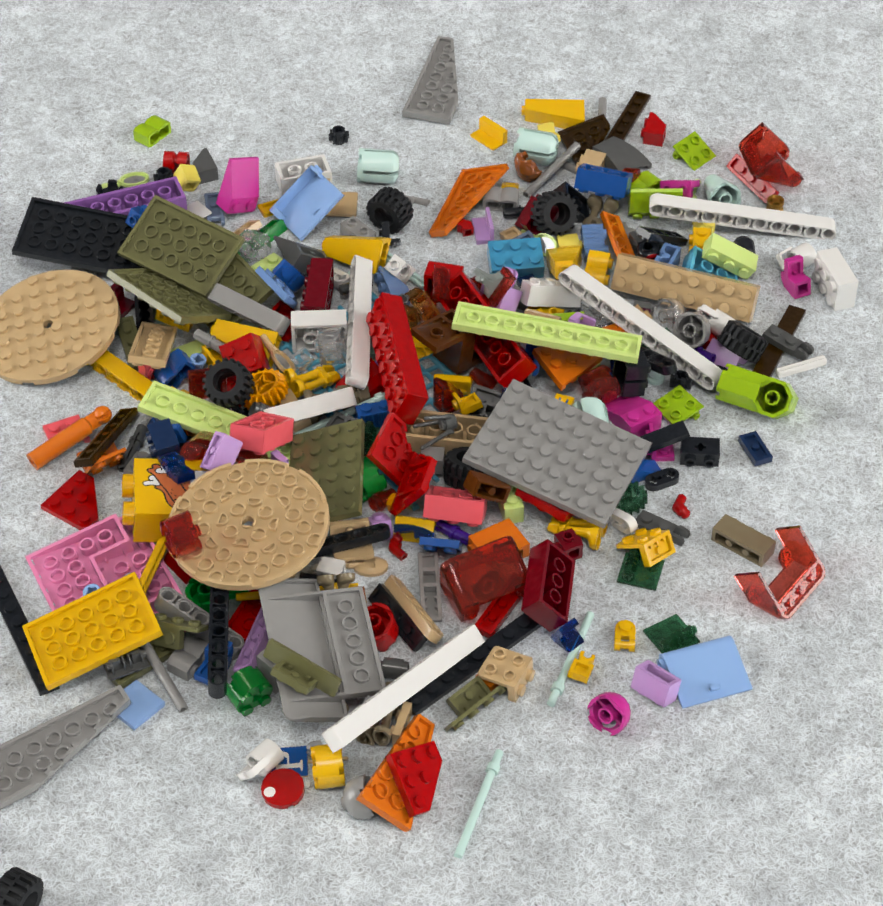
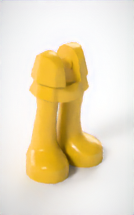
M333 365L317 366L316 369L301 375H297L292 368H287L283 372L288 387L296 398L303 397L304 390L309 389L312 391L318 387L325 389L341 379L340 374L335 371Z
M552 516L547 531L557 534L560 531L572 528L576 535H580V537L588 540L590 549L598 550L601 537H604L607 531L608 523L603 529L582 518L571 517L567 521L562 522Z

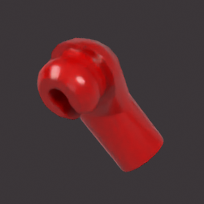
M679 494L672 506V510L677 516L687 519L690 516V510L684 505L687 498L685 495Z
M395 533L390 538L388 549L395 557L402 561L407 558L408 554L401 549L402 535Z

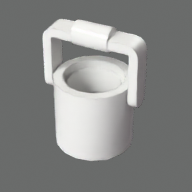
M805 242L795 248L791 246L778 253L776 259L782 271H784L782 254L786 253V258L800 254L803 257L804 272V268L814 263L817 254L813 246Z
M705 304L696 310L697 313L703 314L705 312L711 316L710 320L707 319L710 323L711 333L718 337L729 320L735 321L734 318L721 310L716 309L715 311Z
M265 738L246 756L248 765L237 774V777L241 781L253 778L257 774L265 777L284 759L282 750L274 741Z

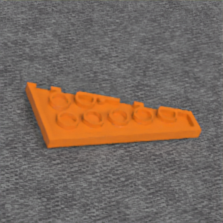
M507 163L462 169L429 231L431 238L447 236L509 170Z
M611 324L602 327L605 329L626 332L617 324ZM543 346L534 348L532 355L560 391L564 390L569 383L576 381L578 376L587 373L603 359L602 357L572 353Z
M421 714L415 715L387 755L431 742L435 724ZM384 758L356 800L400 830L407 832L411 830L414 817H409L386 758Z

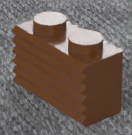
M472 470L468 472L463 484L464 488L473 497L492 500L502 504L506 503L512 489L509 484L495 477Z

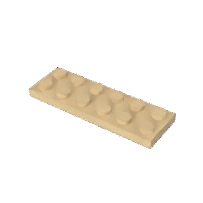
M142 321L128 354L127 362L132 363L134 366L149 365L154 369L165 368L178 327Z

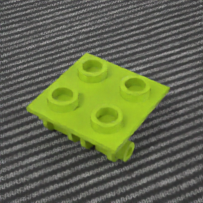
M695 131L672 146L675 149L673 158H683L694 171L716 157L714 152Z
M678 385L653 402L662 412V416L671 424L682 420L685 421L688 418L697 420L700 417L699 410L704 408L681 385Z

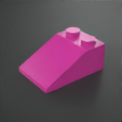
M229 158L216 204L227 214L253 212L259 199V158Z
M620 396L604 403L609 420L615 426L638 437L645 435V430H648L649 423H653L654 430L661 428L662 412L651 401L639 396Z

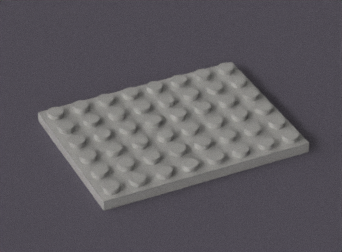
M513 379L463 456L462 462L604 529L651 448L652 443Z

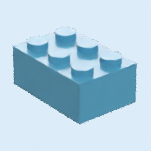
M540 237L488 241L487 258L490 274H495L498 271L501 272L503 267H510L518 272L517 278L532 273L536 278H544L545 264Z

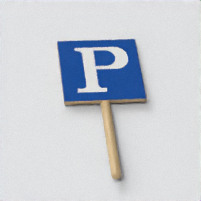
M306 746L280 748L284 754V759L272 771L286 768L298 772L301 777H308V764L312 763V759L308 760ZM347 756L342 757L343 761H347L349 759Z

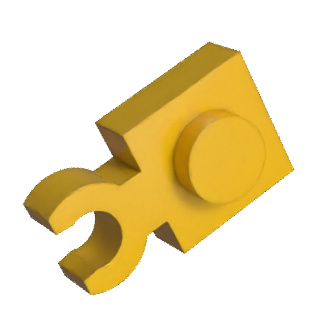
M582 650L579 658H574L567 677L587 684L594 668L595 655L592 654L591 658L584 657L585 651Z

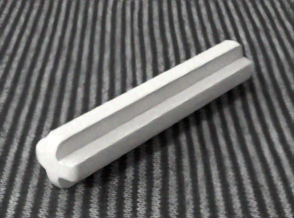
M824 355L792 363L776 368L775 374L778 378H784L825 366L827 359Z

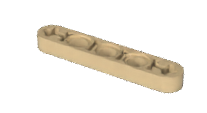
M390 575L384 582L385 586L429 641L437 644L444 636L441 630L404 583L396 576Z

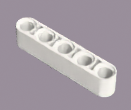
M351 386L264 409V412L294 418V422L356 406L357 401Z

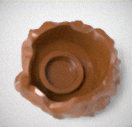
M526 151L517 153L514 159L517 175L523 181H535L542 174V170L539 171L532 159H526L528 157Z

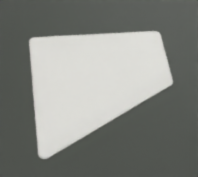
M195 201L187 206L188 211L202 218L212 214L199 201Z

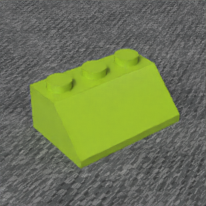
M683 188L630 189L628 194V216H632L633 219H641L643 216H649L650 219L660 218L651 215L649 212L650 196L655 193L683 197Z

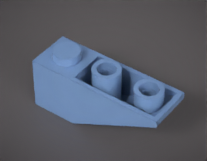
M382 266L378 267V271L374 275V282L378 286L379 293L384 292L397 296L402 293L405 295L410 293L407 285ZM409 298L408 303L404 305L405 311H408L411 298Z

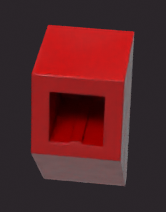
M650 112L649 117L645 118L644 128L641 130L640 137L643 138V144L662 147L666 136V124L654 112Z

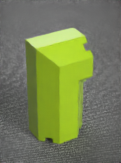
M729 363L726 364V367L729 368L721 373L716 391L720 393L719 396H715V399L775 419L794 413L799 398L790 383Z

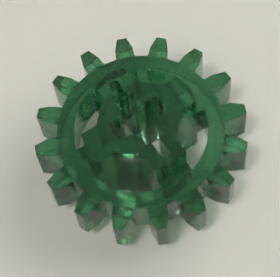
M638 481L635 483L631 482L616 508L630 515L634 511L640 513V509H645V504H648V495L644 485L639 486Z

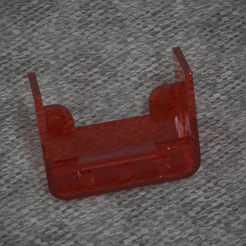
M801 525L775 529L784 545L778 557L783 569L769 585H767L760 572L738 573L734 576L751 604L779 619L791 618L825 577V567Z

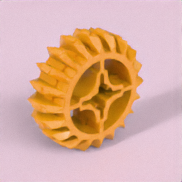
M265 368L263 371L258 370V372L252 373L254 378L252 380L255 382V386L252 387L254 392L249 395L251 397L249 401L247 399L244 401V407L249 410L254 402H262L275 407L276 404H281V400L286 399L285 395L288 394L289 387L283 373L273 368L270 370Z

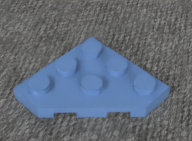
M260 266L255 270L290 307L294 308L298 304L294 292L275 276L268 268L264 270Z

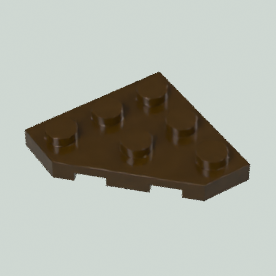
M602 114L558 131L561 142L566 150L574 142L580 144L581 148L571 157L575 165L579 162L581 154L584 155L586 149L593 150V146L603 142L610 130V124L605 115Z

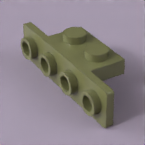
M156 613L155 617L163 632V636L150 641V644L181 650L184 649V631L200 633L208 630V625L201 624L199 620L185 621L183 617L170 618L167 617V614Z
M273 638L268 640L263 656L276 664L272 667L270 675L304 695L317 688L331 697L336 696L342 682L341 678Z
M476 676L446 700L458 718L451 722L444 730L448 732L452 728L456 731L464 724L462 720L468 716L469 719L480 712L478 707L482 704L484 707L488 706L495 700L492 696L496 693L502 695L507 691V687L499 685L491 691L483 680Z

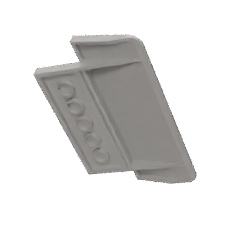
M288 578L274 585L258 589L268 640L273 638L342 679L335 697H331L317 688L304 695L286 683L277 680L283 714L288 720L292 722H338L348 714L344 699L373 696L386 687L362 586L320 591L317 579Z

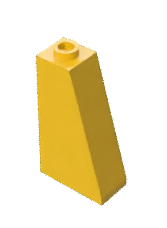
M525 99L521 115H525V121L538 124L553 122L554 127L566 129L585 121L584 100Z
M333 235L325 237L322 242V251L325 252L327 257L351 265L354 255L372 260V273L375 274L379 266L385 267L391 238Z
M581 246L546 249L547 267L555 279H559V274L569 266L577 265L580 267L582 265Z
M216 319L215 324L211 326L210 330L211 336H216V339L224 344L248 333H254L259 336L266 334L277 349H279L282 341L278 332ZM263 344L270 368H272L274 363L271 354Z

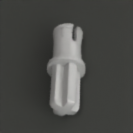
M200 329L194 332V339L206 345L207 349L211 348L221 354L219 346L224 343L217 340L216 336H211Z

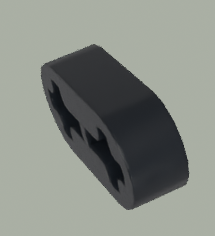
M666 468L648 474L645 477L644 486L647 490L654 492L676 485L679 481V472L674 468Z

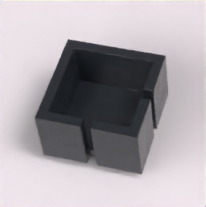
M641 347L637 364L618 360L614 361L612 376L616 385H618L622 397L644 396L645 388L648 387L647 378L648 373L651 372V364L647 361L645 352L642 351Z

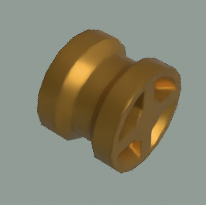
M780 195L769 196L766 209L783 211L784 198Z

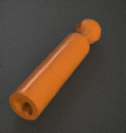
M106 406L97 407L86 417L80 418L26 454L29 462L36 470H39L92 434L95 429L108 423L112 417L111 410Z

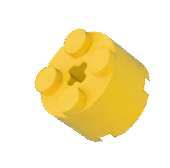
M328 744L310 747L315 789L346 786L342 748L333 753Z

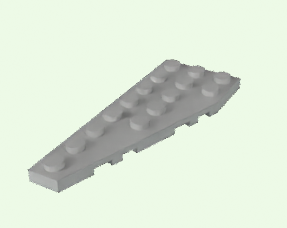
M438 36L402 110V116L450 125L458 107L453 38Z
M121 685L0 745V810L34 793L131 704L130 698Z

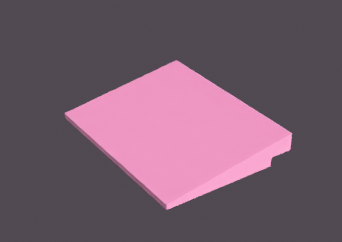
M115 513L25 556L51 610L54 611L83 597L82 591L89 584H97L101 588L124 577L129 572H135L140 579L155 544L154 542H133V526L122 525V516L118 518ZM163 558L146 592L154 614L159 613L155 610L154 603L162 587H171L182 594Z

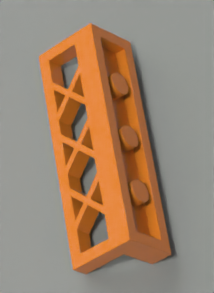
M602 211L600 216L616 257L620 253L635 255L620 217Z

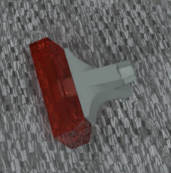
M478 267L473 271L476 274V281L484 285L483 296L493 307H497L516 280L515 276L506 267H502L495 274H488Z

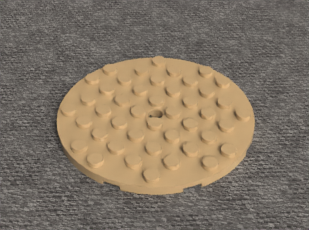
M55 270L30 276L5 291L0 296V378L21 385L23 382L34 383V385L49 384L79 373L78 370L85 365L93 364L111 345L115 338L114 333L120 324V306L111 287L101 278L84 271Z
M246 459L244 463L234 465L227 463L216 467L193 481L183 496H179L176 500L167 524L168 542L172 555L184 572L193 579L214 588L243 591L260 589L282 582L307 566L320 551L326 540L330 525V513L322 488L302 469L297 470L290 467L288 463L278 460ZM248 521L253 522L252 526L244 525V523Z

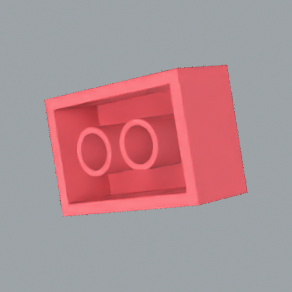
M260 411L231 423L230 436L243 442L240 451L249 450L254 451L253 453L256 455H264L268 451H273L275 448L285 446L286 443L293 441L294 418Z
M430 485L425 494L423 517L435 522L447 520V523L450 524L462 522L467 523L468 526L477 527L482 525L485 519L488 500L473 497L467 490Z

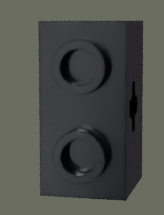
M690 437L681 441L680 465L688 467L705 466L707 468L719 466L720 438Z

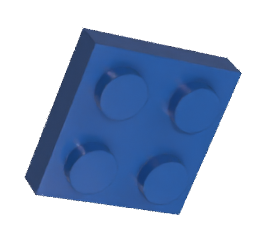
M420 537L419 545L426 552H437V549L443 550L445 554L457 555V551L462 552L463 544L459 540Z

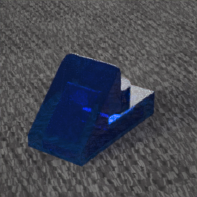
M575 617L560 627L550 637L567 652L573 651L584 643V639L575 629L579 625Z

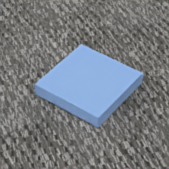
M135 680L124 689L130 698L131 704L117 717L131 729L136 730L165 706V701L138 680Z

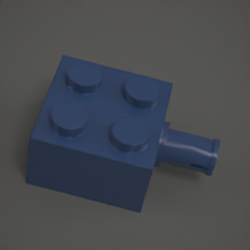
M154 418L155 422L151 419L147 424L148 433H145L148 445L151 444L148 447L151 458L182 459L179 442L170 419L160 421L158 418Z

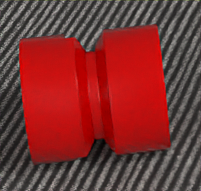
M164 151L163 167L172 169V173L177 170L180 164L190 165L189 152L179 151L176 154L175 151Z

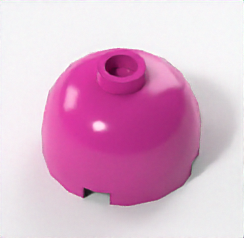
M603 692L594 697L588 704L587 710L589 709L590 712L588 718L592 726L601 732L602 728L612 733L610 736L621 732L630 721V705L618 693ZM612 721H616V725L612 728H606L602 724V722L610 724Z

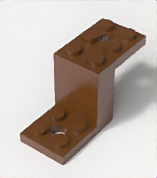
M452 308L412 327L411 333L412 336L433 352L434 357L458 375L483 361L474 350L477 334L451 329L455 310Z

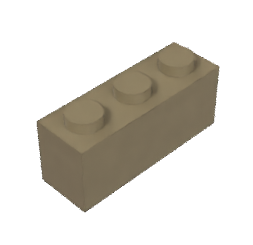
M727 514L712 528V541L760 567L774 554L775 540Z

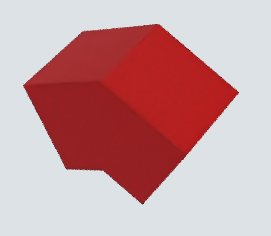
M462 219L457 224V232L462 233L463 237L474 235L472 222Z

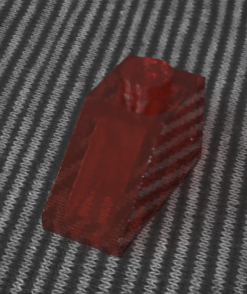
M436 377L433 379L434 407L439 412H455L451 403L454 400L452 393L456 392L460 398H463L462 391L457 389L452 383Z

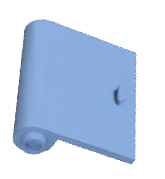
M310 165L269 209L278 219L284 220L286 227L301 241L345 196L322 175L324 171L317 165Z
M730 635L659 654V659H657L658 666L681 679L677 697L682 709L753 689L736 644Z

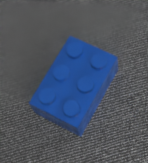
M583 163L577 168L574 188H577L582 193L591 191L595 192L597 196L604 197L605 195H610L612 199L622 200L630 192L633 173Z

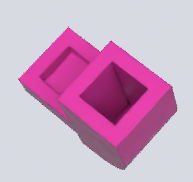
M799 254L784 259V271H781V279L786 290L794 299L811 295V279L803 273V257Z

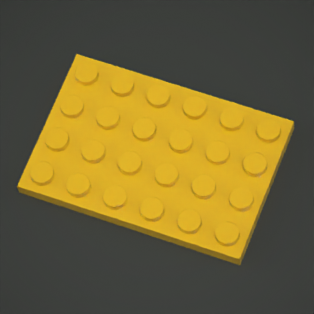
M135 572L22 626L48 691L107 663L108 660L120 657L163 636V632Z

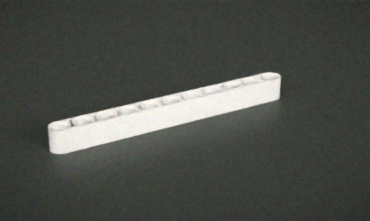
M661 193L652 194L649 198V212L657 217L699 223H715V225L811 239L830 238V240H833L836 237L835 221L829 217Z
M354 255L350 265L345 384L364 390L369 380L370 334L366 317L371 312L373 261Z
M571 265L559 274V281L564 287L626 332L642 335L641 342L661 355L675 360L677 369L686 371L688 376L702 387L712 390L718 385L722 373L718 366L577 265Z
M472 624L321 733L331 751L334 753L346 746L482 645L485 640L476 625Z

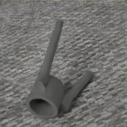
M451 413L425 416L424 420L434 421L413 425V428L438 424L440 430L446 431L421 446V450L431 446L447 435L454 434L453 429L458 427L456 416Z

